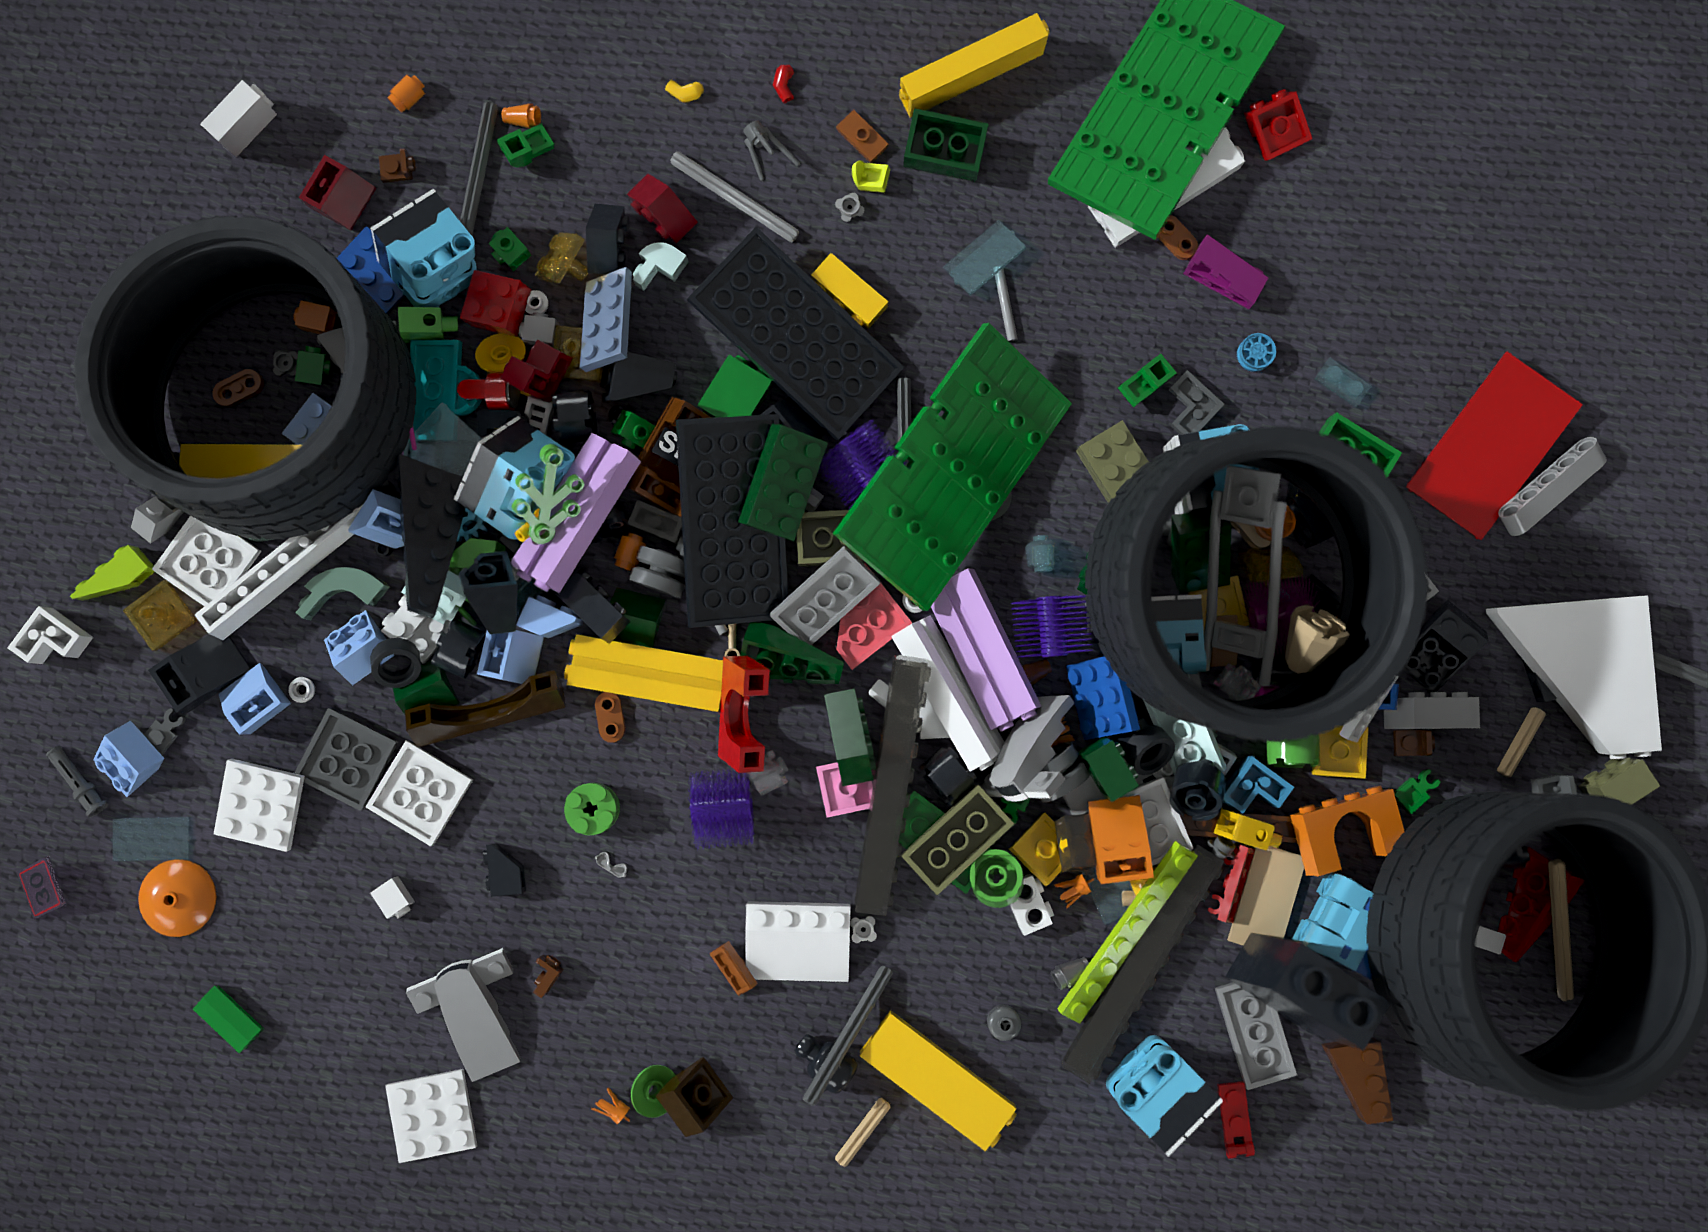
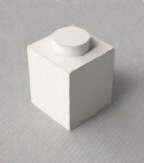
M398 876L391 878L370 893L387 919L396 916L397 919L411 910L409 905L415 902Z

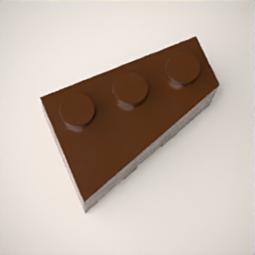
M1371 1037L1364 1051L1338 1042L1321 1044L1358 1117L1367 1125L1393 1121L1381 1042Z

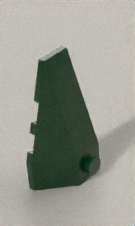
M761 622L749 623L740 655L749 656L770 669L769 682L770 679H781L784 683H792L793 680H806L809 684H839L844 662L776 626Z

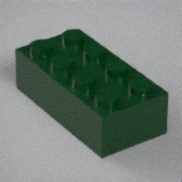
M772 424L738 522L794 541L828 442L783 425Z

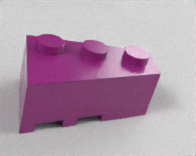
M1208 234L1198 246L1183 273L1247 309L1254 305L1268 280V277L1260 269L1248 264Z

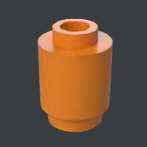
M405 75L390 90L391 94L387 98L403 113L406 109L409 110L425 94L422 90L425 86L415 75L411 78Z
M630 532L628 536L622 535L614 557L616 559L614 565L631 571L632 567L639 566L640 562L636 559V555L640 546H646L642 542L643 537Z

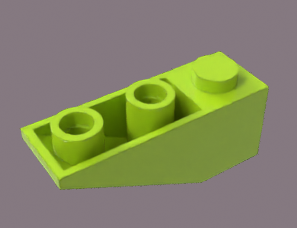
M131 545L122 546L115 551L114 557L108 563H103L95 569V574L90 579L80 582L75 588L76 591L70 597L84 601L138 587L155 572L152 570L154 565L138 547Z

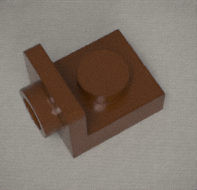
M405 148L400 149V154L379 156L380 175L383 183L413 180L412 172L416 171V163L414 157L410 156Z
M1393 730L1394 756H1432V750L1435 749V738L1431 730Z
M542 955L536 960L537 964L547 970V973L543 970L534 982L537 987L533 993L540 998L547 995L564 970L559 966L560 961L551 955H547V957Z

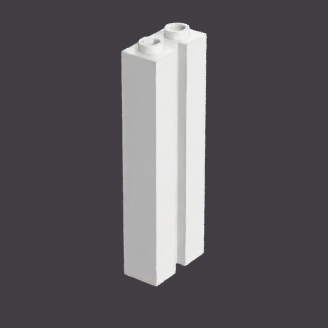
M1226 127L1208 156L1205 154L1201 155L1204 158L1203 164L1174 210L1239 170L1245 162L1241 149L1238 146H1234ZM1188 146L1187 150L1192 152L1193 148ZM1088 206L1098 223L1104 228V232L1115 248L1140 233Z
M931 615L891 636L969 771L977 767L982 771L994 764L1005 742L997 729L990 730L955 656Z

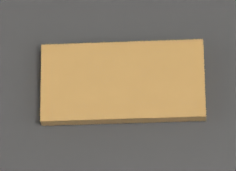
M1269 846L1267 851L1254 847L1255 852L1234 922L1230 929L1228 941L1244 945L1250 933L1284 939L1304 870L1301 855Z

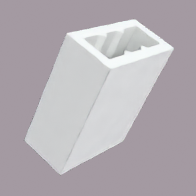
M242 80L200 125L237 157L277 114L271 108L274 104L256 85L252 84L249 87Z

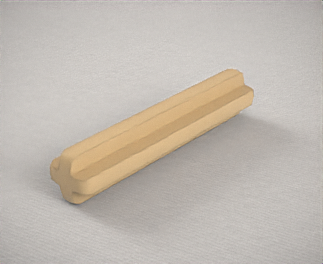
M1533 707L1526 716L1497 768V771L1503 776L1511 777L1546 715L1541 709Z
M879 1098L836 1155L835 1160L843 1167L850 1163L889 1111L890 1104L885 1099Z

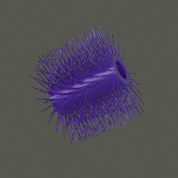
M866 425L864 428L862 427L860 430L858 429L839 444H836L834 449H831L830 454H826V458H823L821 461L822 465H825L823 469L825 467L829 468L828 470L826 469V474L829 471L830 477L833 480L832 483L835 479L838 482L835 488L837 486L840 487L839 491L842 488L845 489L842 496L846 497L844 501L848 497L851 498L848 505L852 500L854 502L858 499L887 458L885 454L888 448L884 452L882 451L884 445L882 446L881 444L883 441L882 439L879 441L878 436L874 437L876 430L872 435L870 434L871 428L867 429L869 425Z
M1086 595L1067 597L1047 596L1011 603L1017 605L1033 604L1011 608L1012 610H1029L1012 613V615L1038 614L1012 619H1038V621L1013 624L1015 626L1039 624V626L1014 630L1031 631L1039 629V632L1014 636L1040 635V637L1016 640L1018 642L1040 640V643L1018 645L1015 647L1041 645V648L1015 652L1041 651L1042 654L1017 657L1066 656L1068 653L1092 651V649L1067 651V648L1093 645L1068 646L1067 643L1091 639L1066 640L1069 637L1092 634H1066V632L1091 628L1065 629V627L1090 624L1088 622L1065 623L1089 619L1090 617L1064 618L1088 613L1087 611L1064 612L1084 609L1087 606L1063 607V605L1086 603V601H1062L1083 598Z
M707 770L706 776L704 773L700 783L701 791L698 786L696 787L700 781L699 773L697 779L692 775L689 787L693 783V778L695 786L690 788V792H692L690 795L691 799H689L690 818L693 823L694 844L696 838L700 835V839L697 842V850L699 843L701 846V840L704 836L705 840L702 849H704V845L707 843L710 835L711 840L708 844V849L715 837L718 845V841L722 836L720 848L721 844L726 840L727 834L728 845L732 837V843L735 844L738 839V835H735L738 829L740 834H742L744 829L745 834H748V831H750L751 835H753L754 830L752 828L754 823L752 824V818L754 817L749 774H744L743 776V773H740L737 779L736 771L732 777V780L735 779L732 785L731 781L722 780L726 775L725 770L721 781H717L720 775V770H718L716 778L711 783V778L714 775L713 770L705 785L708 775ZM730 770L727 779L729 778L731 780L732 773ZM739 834V844H740V843L742 842V840H743V836H741L740 834ZM746 835L744 839L745 845L749 839V836L747 837ZM750 837V843L752 844L754 837Z

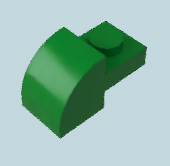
M542 123L524 132L518 129L497 139L498 145L513 167L527 166L532 163L533 158L554 149V143Z
M1159 354L1121 384L1118 389L1134 408L1169 381L1177 372L1164 356Z

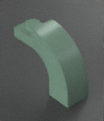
M347 567L330 569L313 577L304 586L312 593L306 595L299 602L298 606L300 608L295 613L303 619L312 620L326 601L340 592H352L367 605L375 606L390 586L377 576L359 569Z

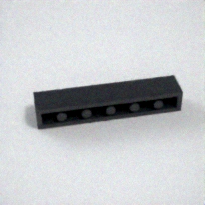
M505 535L499 539L514 554L517 553L523 543L518 539H510ZM575 568L560 593L552 591L601 639L610 644L631 622L624 616L627 611L617 601L612 604L607 599L610 594L600 585L595 588L590 583L593 578L582 568L578 571Z

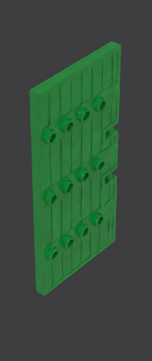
M1160 0L1048 178V185L1156 240L1203 164L1204 158L1201 155L1205 154L1208 156L1233 115L1234 109L1231 108L1232 105L1238 107L1283 34L1285 25L1234 0ZM1218 98L1222 99L1223 102L1221 103L1217 101ZM1188 146L1193 148L1192 152L1187 150Z
M983 323L929 398L933 405L921 409L894 447L899 451L898 454L886 458L833 532L839 540L924 611L930 609L1072 404L990 323ZM942 410L944 414L940 417L938 414ZM907 459L909 463L905 466L903 463Z

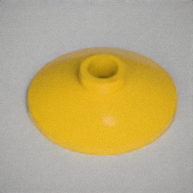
M498 333L487 337L479 344L476 349L475 358L479 367L491 373L504 372V367L509 362L511 356L524 360L526 347L521 338Z

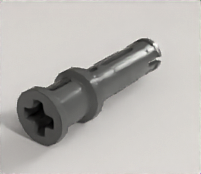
M56 746L46 753V757L50 759L60 775L74 791L72 794L74 800L79 801L87 811L86 816L88 818L98 815L108 807V802L103 801L95 791V785L91 782L87 783L61 746Z

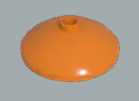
M175 859L163 862L154 867L141 884L138 897L140 912L146 923L160 934L170 937L192 934L201 929L213 914L216 905L215 885L207 871L192 861ZM169 895H171L174 898V902L172 904L168 902Z

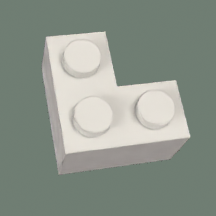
M38 606L8 646V649L27 663L43 664L53 649L64 657L79 658L93 637L55 609Z

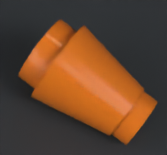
M532 103L503 108L502 121L530 129L541 123V111L538 106H534Z

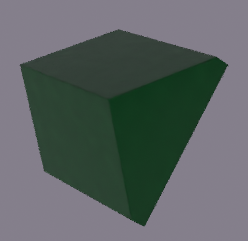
M616 588L610 602L614 604L617 601L627 611L624 616L631 622L615 639L654 648L666 600Z
M431 661L421 665L419 677L413 683L405 687L393 688L395 703L404 714L407 709L429 703L454 706L460 703L444 670L431 664Z

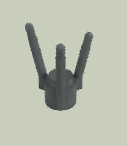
M759 120L753 121L745 127L743 132L747 138L744 142L749 148L760 181H764V176L754 145L757 148L764 146L769 154L773 155L774 151L768 143L769 139L796 166H800V162L770 132L768 127H764Z

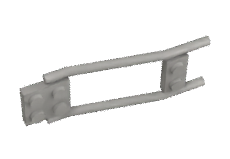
M1228 466L1224 491L1214 490L1210 514L1207 608L1204 630V648L1207 659L1205 671L1210 669L1213 647L1256 658H1263L1259 685L1269 686L1278 630L1282 538L1287 503L1277 501L1281 474ZM1221 519L1272 528L1267 631L1217 620Z

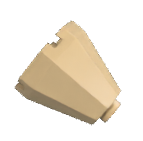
M1309 605L1296 607L1291 615L1285 660L1288 667L1299 674L1311 672L1344 645L1349 637L1348 631L1344 632L1346 629L1344 623L1327 611L1320 609L1318 613L1312 612L1314 607Z

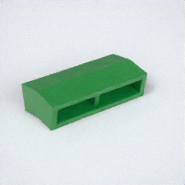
M214 985L193 1008L238 1053L244 1051L264 1030L219 985Z

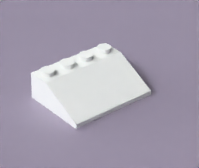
M747 902L746 967L755 980L849 982L850 904Z

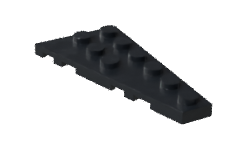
M398 454L396 460L399 469L398 488H400L401 497L400 517L402 542H404L403 559L406 568L407 611L433 619L437 612L466 507L454 500L463 477Z

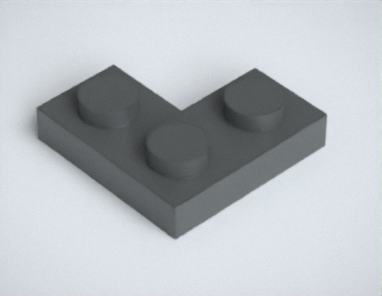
M1188 370L1169 389L1187 407L1170 426L1180 435L1199 432L1224 405Z

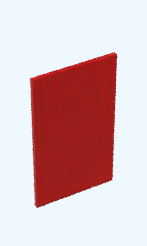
M1506 351L1406 485V488L1474 535L1476 539L1482 540L1498 519V512L1501 507L1516 495L1583 404L1517 359L1512 353Z

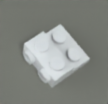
M404 595L398 603L401 606L395 614L391 612L383 620L382 624L385 627L381 631L389 638H403L414 643L419 650L420 661L425 664L438 648L436 643L441 633H448L451 621L446 619L445 623L442 624L431 618L407 611L406 595Z

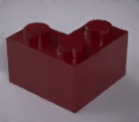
M647 174L627 193L628 197L633 201L630 204L631 207L640 216L643 215L649 222L654 221L658 226L655 230L665 240L670 238L677 243L698 223L672 189L650 174Z
M537 339L529 352L526 362L511 356L509 362L504 367V372L500 379L525 393L550 403L552 395L555 394L573 358Z

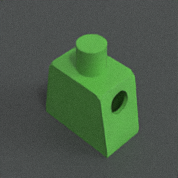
M398 307L399 333L405 343H411V340H444V332L459 331L458 317H443L441 308ZM429 323H435L432 326H427Z

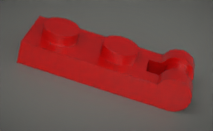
M1240 1081L1217 1084L1218 1095L1223 1100L1220 1104L1227 1158H1236L1237 1155L1245 1154L1246 1157L1254 1156L1255 1151L1252 1142L1245 1083ZM1242 1136L1243 1143L1234 1144L1233 1137Z

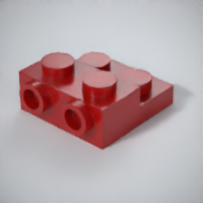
M1286 89L1275 92L1271 95L1272 100L1264 103V100L1257 101L1249 105L1250 110L1244 113L1251 135L1256 137L1264 160H1270L1312 140L1296 91L1286 92Z

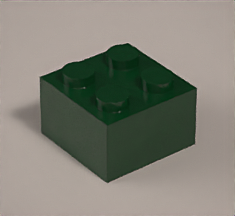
M1102 737L1078 751L1080 759L1084 762L1100 793L1109 801L1113 802L1139 786L1135 780L1139 778L1137 772L1131 764L1128 765L1122 757L1125 755V752L1118 742H1114L1113 739L1110 740Z

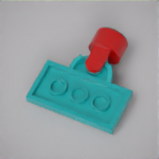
M411 340L410 356L416 382H414L416 386V405L413 422L416 442H457L459 417L469 415L475 411L482 402V399H485L489 410H515L518 406L520 389L500 379L503 372H490L486 380H481L474 371L466 366H461V341Z

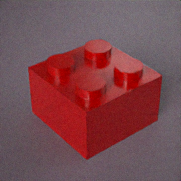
M474 270L460 319L476 328L518 337L520 323L523 320L531 289L520 280Z

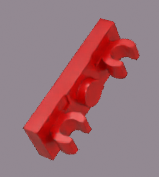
M1240 845L1239 848L1236 847L1234 849L1236 857L1233 860L1223 859L1225 864L1234 867L1224 879L1223 888H1225V896L1212 895L1213 899H1217L1220 902V907L1218 909L1208 908L1210 913L1218 915V920L1227 923L1234 922L1255 849Z

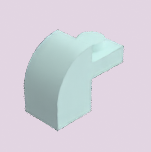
M667 243L650 244L639 253L645 263L637 266L633 273V281L637 287L644 291L659 271L675 282L689 262L687 255Z

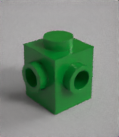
M508 227L496 232L489 243L494 250L491 255L500 265L505 262L512 271H515L532 256L525 245Z
M306 346L305 350H298L295 381L319 385L324 384L325 375H329L331 370V360L327 359L328 354L321 353V348Z
M622 410L611 433L622 438L621 444L632 450L635 447L643 449L655 426L632 412Z

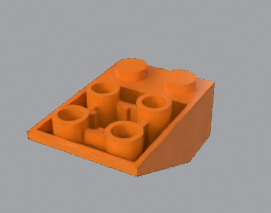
M1140 795L1120 797L1113 802L1108 799L1088 801L1096 873L1099 882L1106 884L1154 878L1151 851Z

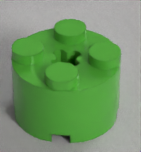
M1309 735L1308 738L1291 741H1267V766L1274 765V767L1303 768L1304 764H1310V767L1320 766L1319 735Z
M595 782L576 787L567 796L564 806V813L568 824L575 832L583 835H596L607 831L614 825L620 812V803L616 793L608 786ZM590 802L598 807V810L594 811L595 816H593L592 812L587 811Z
M989 850L983 853L971 866L970 881L972 889L981 903L994 908H1002L1017 901L1023 890V873L1021 865L1011 854L1003 850ZM996 874L1000 875L1001 880H999V883H994L992 880Z

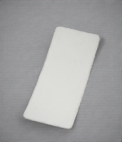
M1479 926L1475 946L1501 954L1506 935Z

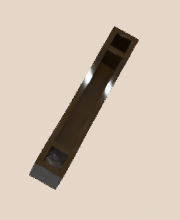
M555 670L530 676L513 691L487 702L462 706L429 703L405 710L406 731L416 747H421L566 708L563 686Z

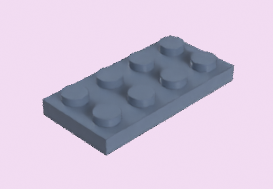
M626 267L586 282L580 368L585 372L627 358L632 272Z

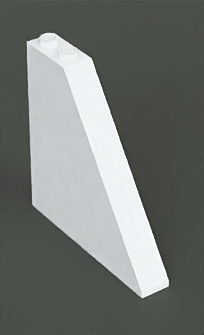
M1648 596L1486 609V614L1530 669L1536 672L1557 697L1555 700L1598 753L1609 754L1610 759L1626 758L1627 753H1634L1635 757L1651 756V751L1662 750Z

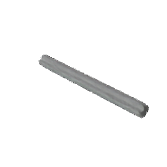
M679 151L673 154L670 160L672 165L789 242L796 240L799 234L798 229Z

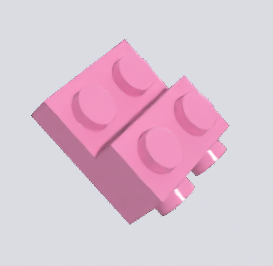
M837 762L816 767L827 818L877 807L876 801L881 800L878 785L873 786L872 781L843 787ZM872 770V776L876 775L875 770Z

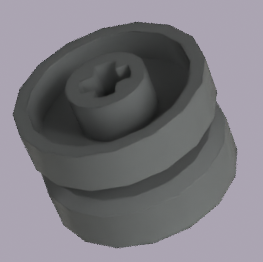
M640 546L636 559L638 562L649 566V569L639 566L632 567L628 580L658 592L682 598L685 585L673 579L672 575L685 578L684 560L663 550Z
M1071 741L1052 747L1056 754L1040 771L1060 772L1065 778V781L1051 798H1040L1041 802H1049L1068 794L1082 785L1090 776L1084 762L1076 761L1079 754Z

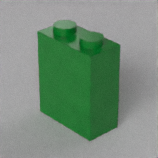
M728 355L697 407L710 417L755 415L771 390L773 381L761 369L758 368L756 371L749 367V362L743 357L737 355L734 358Z

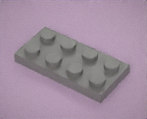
M844 545L770 613L771 618L789 634L812 645L880 584V579Z
M1234 982L1216 987L1215 992L1245 1088L1250 1090L1296 1076L1297 1073L1278 1012Z

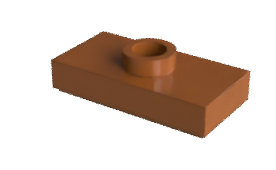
M855 110L851 111L836 126V130L870 163L889 147V144Z
M729 941L709 953L738 996L758 984L746 967L743 959L739 957Z

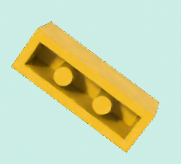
M832 253L828 255L811 275V279L838 305L851 314V317L858 324L865 326L867 329L888 308V301Z

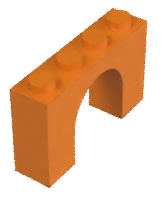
M1382 786L1370 787L1366 789V794L1360 795L1359 792L1344 795L1345 800L1337 801V798L1324 800L1321 802L1322 806L1315 808L1314 805L1303 806L1299 808V813L1290 815L1306 876H1321L1342 869L1335 846L1334 831L1340 818L1349 812L1358 816L1364 823L1373 856H1387L1392 851L1395 842L1405 832L1393 789H1382Z

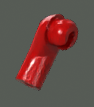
M780 65L776 69L773 87L784 104L794 98L787 86L788 79L794 75V70L790 65Z

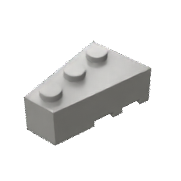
M1425 692L1408 693V698H1398L1397 710H1384V729L1480 728L1479 697H1468V692H1452V697H1446V692H1431L1430 697H1425Z

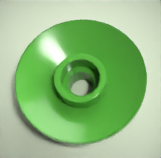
M652 1065L645 1068L636 1077L631 1089V1101L639 1114L648 1118H656L667 1112L656 1098V1095L676 1076L670 1068L663 1065ZM653 1085L654 1088H653V1090L649 1093V1089H650V1087Z

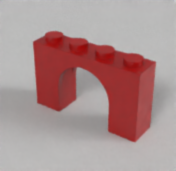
M723 656L718 757L738 773L764 772L765 746L758 742L751 733L748 720V704L750 696L768 695L770 669L749 656Z

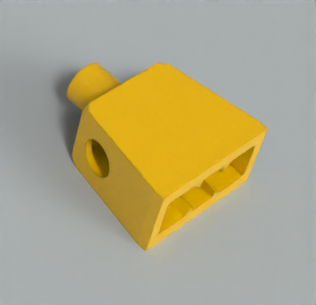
M1221 809L1214 830L1215 834L1266 851L1269 846L1278 848L1282 841V834L1274 831V825Z

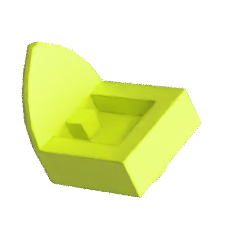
M861 160L853 164L852 177L859 190L885 192L890 174L888 165L864 163Z

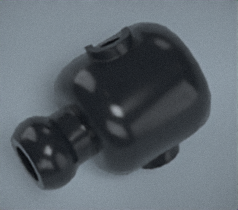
M805 1034L794 1051L798 1057L806 1058L809 1061L807 1073L814 1079L835 1043L825 1042L820 1046L812 1035ZM847 1052L824 1092L827 1090L834 1094L840 1093L855 1075L858 1064L850 1052Z

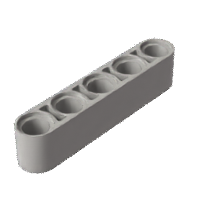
M1587 437L1577 442L1501 507L1498 515L1511 536H1518L1527 532L1606 463V456L1596 438Z

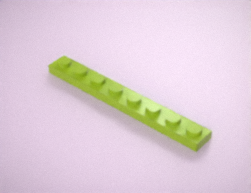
M1177 841L1173 843L1154 870V878H1149L1057 1008L1062 1015L1079 1024L1082 1022L1198 857L1195 852Z

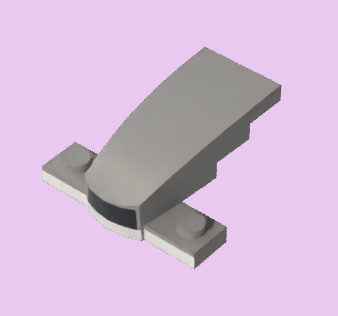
M1069 695L1037 697L1042 706L1035 710L1037 714L1024 721L1021 717L1019 718L1007 737L992 772L985 777V782L981 785V788L989 797H1003L1013 802L1028 798H1051L1062 785L1065 778L1060 772L1040 771L1056 754L1051 745L1065 729L1060 720L1074 704Z
M503 948L473 961L462 960L452 963L443 968L437 976L407 988L406 991L417 1014L440 1005L452 1041L472 1082L520 1062V1055L509 1036L510 1031L498 1011V1005L494 997L486 987L490 983L513 974L512 965Z

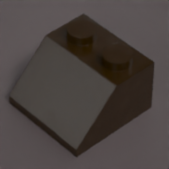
M702 1057L673 1077L660 1090L656 1098L683 1135L688 1137L703 1133L729 1104L733 1096L706 1059Z

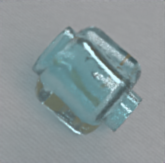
M1048 535L1034 536L1033 542H1029L1025 546L1027 566L1034 569V573L1054 571V566L1060 563L1058 543L1055 540H1048Z

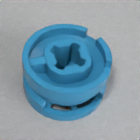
M1262 333L1249 335L1237 349L1238 362L1244 369L1251 372L1265 369L1276 356L1274 341Z

